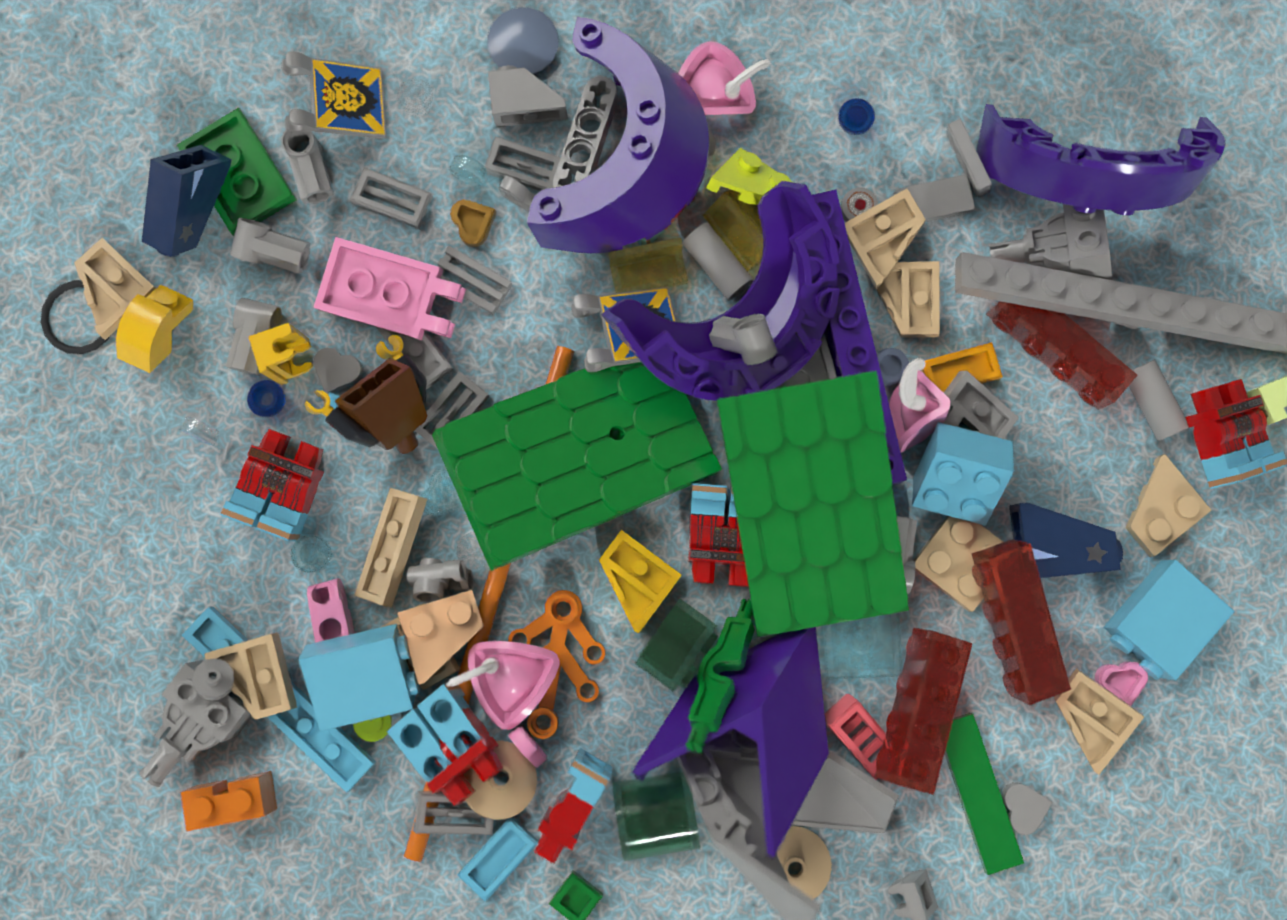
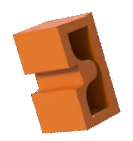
M272 771L242 776L228 783L227 780L200 784L180 792L186 832L265 817L277 810Z

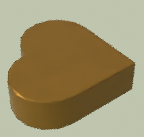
M463 199L453 204L450 216L455 226L459 228V236L463 243L469 247H478L485 243L497 212L491 207Z

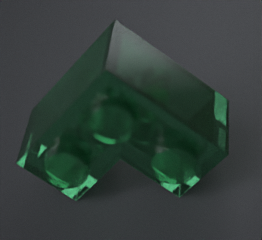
M679 598L635 659V664L673 692L678 685L685 688L698 670L693 665L697 660L695 658L699 651L706 654L718 638V635L713 632L717 625Z

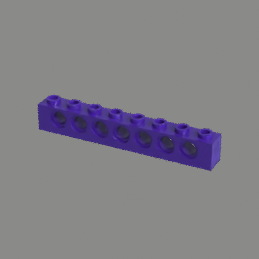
M837 190L813 194V198L832 230L840 263L837 264V288H840L838 305L834 319L830 318L824 332L836 376L838 378L877 371L892 485L900 484L907 480Z

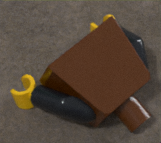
M391 335L388 337V341L393 346L394 351L388 350L382 341L377 343L376 352L379 357L386 361L337 398L334 402L338 407L334 409L330 406L329 395L324 391L317 390L314 393L322 398L324 402L323 408L316 409L308 401H305V408L311 414H323L326 416L325 421L347 440L366 447L378 445L385 450L396 447L399 453L406 454L418 446L419 442L413 431L422 425L428 416L424 407L426 403L427 381L408 354L403 355L401 352L403 349L402 339L397 335Z

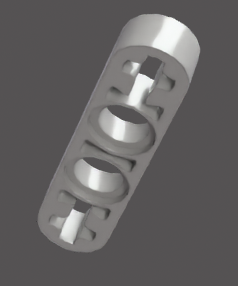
M597 76L589 80L585 85L553 179V188L571 184V173L575 175V182L596 171L618 104L617 88L615 82L610 78ZM601 91L607 92V94H604L601 97L599 109L596 107L597 103L595 96H599L601 94ZM588 120H597L601 123L600 127L593 132H586L581 128L583 123ZM580 150H585L591 154L590 158L584 163H575L571 160L572 155Z

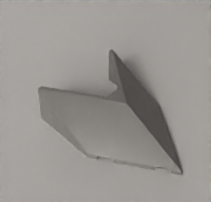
M733 729L705 743L702 752L689 751L677 757L712 843L785 920H816L821 905L790 884L777 853L773 860L766 857L757 742ZM829 750V755L792 825L884 834L888 828L899 795Z

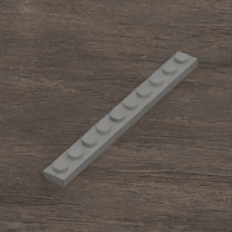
M961 252L955 261V293L1287 354V313Z

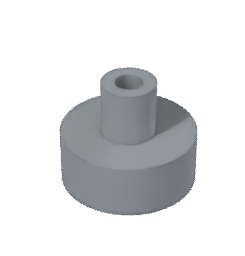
M215 658L208 659L196 667L192 676V683L200 697L206 700H219L228 695L232 690L234 673L227 662ZM211 676H216L215 679H210Z

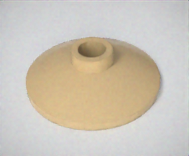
M496 741L499 746L494 749V752L503 766L501 771L507 775V783L505 785H498L495 783L494 777L483 783L472 768L464 776L475 792L465 801L480 816L493 820H502L519 814L531 802L537 787V772L535 766L520 752L514 743Z
M791 826L777 851V855L790 884L810 898L815 899L825 889L831 876L832 864L830 853L825 843L817 834L804 827ZM795 861L801 863L802 868L798 874L793 875L788 872L790 863Z

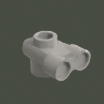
M425 558L420 561L419 566H410L408 568L407 581L413 588V598L419 602L430 603L443 599L444 590L446 589L464 591L472 590L473 588L472 571L470 569L466 570L463 560H447L443 563L439 559Z

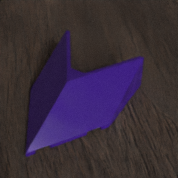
M816 627L780 633L748 649L745 667L742 670L722 671L718 674L733 680L735 693L723 715L718 731L708 732L705 743L735 729L757 742L766 857L771 860L774 859L829 755ZM697 675L691 679L631 771L635 778L641 782L644 781L649 771L691 751L685 744L692 731L688 716L700 688Z

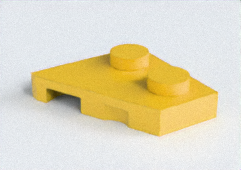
M623 530L618 533L599 559L633 630L639 634L682 574Z

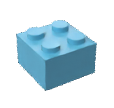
M938 422L913 477L912 506L986 526L1014 473L1013 441Z

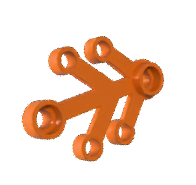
M559 590L551 594L545 603V613L523 629L513 630L508 637V642H513V637L516 633H523L527 637L526 644L531 645L530 642H532L533 638L552 627L550 642L542 648L557 654L560 660L559 668L550 687L539 702L538 708L529 715L527 720L529 732L538 739L551 737L559 725L558 716L554 711V704L561 667L576 687L577 697L581 701L592 702L599 693L598 684L586 676L565 645L568 629L582 646L583 657L589 664L601 663L606 655V650L600 642L593 639L580 620L583 610L581 600L575 593L568 590ZM565 601L570 604L571 612L569 615L561 616L558 614L557 605L560 602ZM595 645L601 649V657L598 660H591L588 657L587 650L590 646ZM589 683L594 686L595 693L592 697L586 698L581 694L580 689L583 684ZM547 715L551 720L550 727L547 729L538 727V716Z

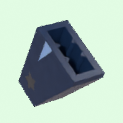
M203 145L150 159L142 242L157 249L158 253L170 257L178 256L181 253L197 248L230 169L232 159Z
M1027 502L1009 506L1014 548L1017 552L1016 563L1019 580L1121 570L1120 562L1123 560V548L1121 542L1116 539L1115 531Z

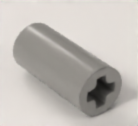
M708 222L697 227L682 242L728 301L739 295L754 281Z
M1152 360L1123 374L1157 441L1188 428L1185 415L1156 360Z

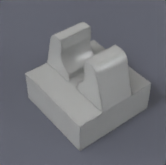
M926 869L913 871L908 876L895 881L888 888L889 894L899 893L904 896L906 903L899 904L894 909L895 914L899 917L911 918V920H928L938 908Z

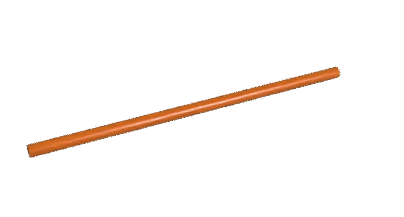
M563 346L556 347L546 384L568 374L574 350ZM511 563L493 571L489 570L478 606L483 627L468 641L458 676L469 671L468 654L472 646L476 643L487 642ZM471 679L458 684L465 694L463 698L468 705L474 689ZM426 782L423 791H431ZM426 802V807H438L440 802ZM425 816L424 823H434L435 817ZM413 822L404 857L412 861L421 862L430 833H415L413 831Z

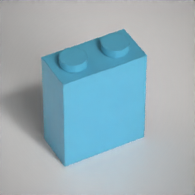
M1176 559L1161 560L1103 628L1112 635L1110 641L1118 649L1126 654L1132 652L1141 660L1139 665L1149 676L1156 680H1159V678L1177 680L1235 611Z
M397 624L305 645L299 657V663L320 731L413 710L415 696L420 694V685H418L415 672H410L407 659L410 658L406 635L400 636Z

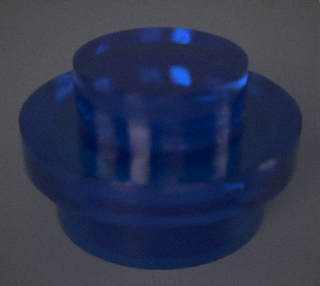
M860 98L846 101L838 113V122L841 128L852 135L866 133L872 127L875 120V112L871 104Z

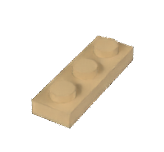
M393 488L389 489L354 596L392 608L427 502L426 498Z

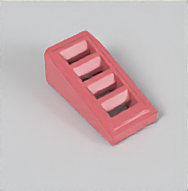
M850 694L844 695L825 713L826 726L875 780L903 755L860 702ZM863 721L866 725L850 739L848 734ZM874 733L876 737L860 751L858 747ZM884 744L887 749L871 763L868 758Z

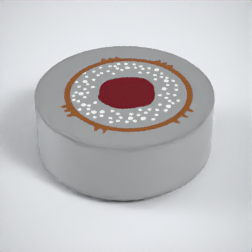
M858 187L851 189L845 194L840 205L843 219L846 222L878 205V200L875 194L866 188Z

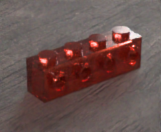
M996 301L986 313L999 330L1012 336L1021 344L1025 352L1032 357L1038 358L1050 369V372L1057 379L1066 382L1078 392L1084 402L1098 410L1114 404L1138 376L1065 313Z
M1011 539L971 553L974 562L972 574L975 582L982 590L985 601L982 604V609L987 621L992 625L995 636L992 644L996 655L1003 664L1005 671L1003 684L1010 696L1028 705L1070 691L1071 687L1031 543Z
M913 628L912 636L906 644L907 655L903 670L896 682L897 693L893 708L886 720L887 731L884 743L877 755L875 777L895 785L934 795L973 643L936 631Z

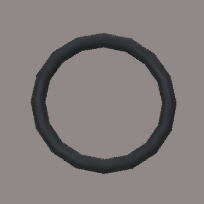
M73 280L61 284L48 295L42 306L40 323L44 336L55 348L65 353L85 354L97 350L109 340L110 336L106 340L100 336L93 343L82 347L68 346L54 336L49 324V313L55 299L65 291L74 288H84L81 280Z

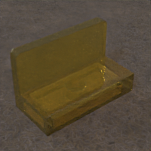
M728 190L702 216L748 272L761 263L763 254V231L758 214V205L739 201L738 194L740 192Z
M675 238L609 252V266L615 293L667 286L670 288L688 284L682 255V239Z

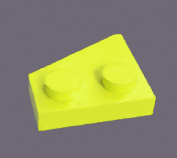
M740 147L711 177L706 188L717 193L720 186L740 192L738 194L739 201L758 205L763 195L781 181H792L787 175L777 172L763 163L754 153L747 152Z

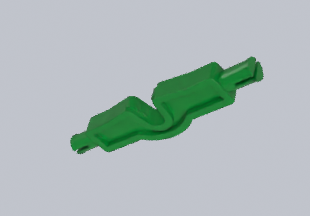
M746 599L741 600L736 617H727L716 646L705 655L699 666L697 679L700 688L688 716L692 731L685 744L693 752H702L708 732L718 731L723 715L735 693L733 680L718 674L722 671L742 670L745 667L749 645L755 632L751 621L753 610L750 599L747 601Z

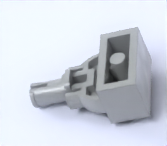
M1063 204L1064 213L1048 218L1039 227L1027 228V234L1023 235V239L989 244L990 256L992 258L1013 262L1027 261V264L1113 280L1104 210L1097 209L1094 213H1082L1076 211L1072 205Z
M202 660L185 663L161 694L168 701L163 710V724L155 733L157 739L162 738L159 742L160 748L139 772L143 779H146L148 776L151 777L147 782L152 786L160 787L163 780L182 757L185 761L192 762L201 750L209 749L220 742L237 737L252 718V715L244 707L241 697L232 691L219 700H206L196 693L192 683V676L196 667L203 662ZM216 676L210 677L211 680L216 678Z

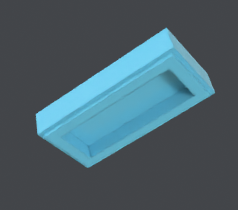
M514 817L508 818L457 875L486 902L536 847L538 840Z

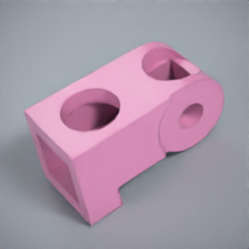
M340 578L308 586L307 598L315 643L357 633L354 631L345 588Z

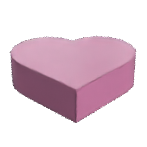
M1126 661L1119 666L1105 664L1097 669L1095 681L1132 706L1146 686L1148 673L1137 662Z
M518 725L509 733L508 736L536 768L547 760L548 756L523 725Z

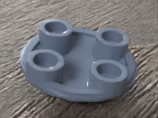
M530 7L513 8L502 13L492 23L487 35L488 52L497 66L526 68L534 76H537L540 71L544 70L554 60L558 49V32L552 20L543 12Z

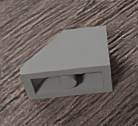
M502 66L497 71H488L491 108L496 127L568 120L565 99L526 68Z

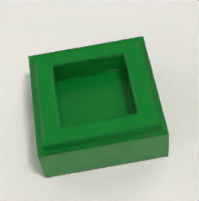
M572 870L549 901V905L568 920H586L603 897V893Z

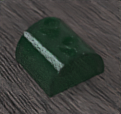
M683 771L645 777L643 782L638 779L613 782L615 813L624 861L700 849L693 796Z

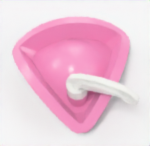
M714 41L705 42L697 46L689 54L678 74L686 80L697 95L705 115L750 114L756 107L755 93L750 77L758 71L769 67L771 62L769 59L761 60L745 69L740 59L728 47Z
M917 358L907 365L903 371L900 383L895 387L889 400V407L901 453L924 441L934 432L938 422L944 423L950 408V399L920 371L925 367V361L921 358Z
M508 641L480 642L474 644L469 650V671L450 679V682L446 684L447 687H453L471 679L475 694L488 717L499 728L510 730L520 724L541 701L557 673L560 660L553 651L534 645Z

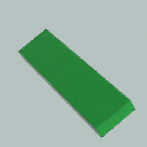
M967 713L934 724L984 873L991 875L1024 864L974 714Z

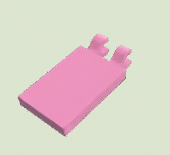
M335 237L313 308L421 341L425 330L451 338L455 324L451 323L450 320L430 315L436 295L462 303L466 288H463L460 284L441 279L443 269L438 266Z

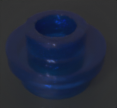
M262 380L255 383L247 395L249 408L253 413L261 417L277 415L283 409L286 401L283 388L271 380ZM271 393L273 395L272 403L264 406L262 404L263 395Z

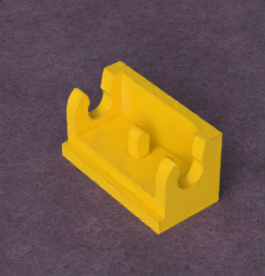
M290 323L248 336L259 372L280 385L288 383L287 379L307 373L313 367L311 362H306L301 366L294 365L293 357L295 354L307 351L311 348L309 338Z

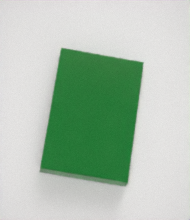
M239 107L176 145L180 151L203 145L232 159L230 169L214 205L232 236L235 235L239 218L262 222L297 201Z

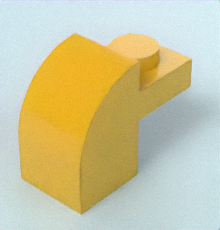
M161 284L147 297L137 294L127 306L118 325L116 334L117 358L151 373L171 353L172 330L192 312L193 299Z

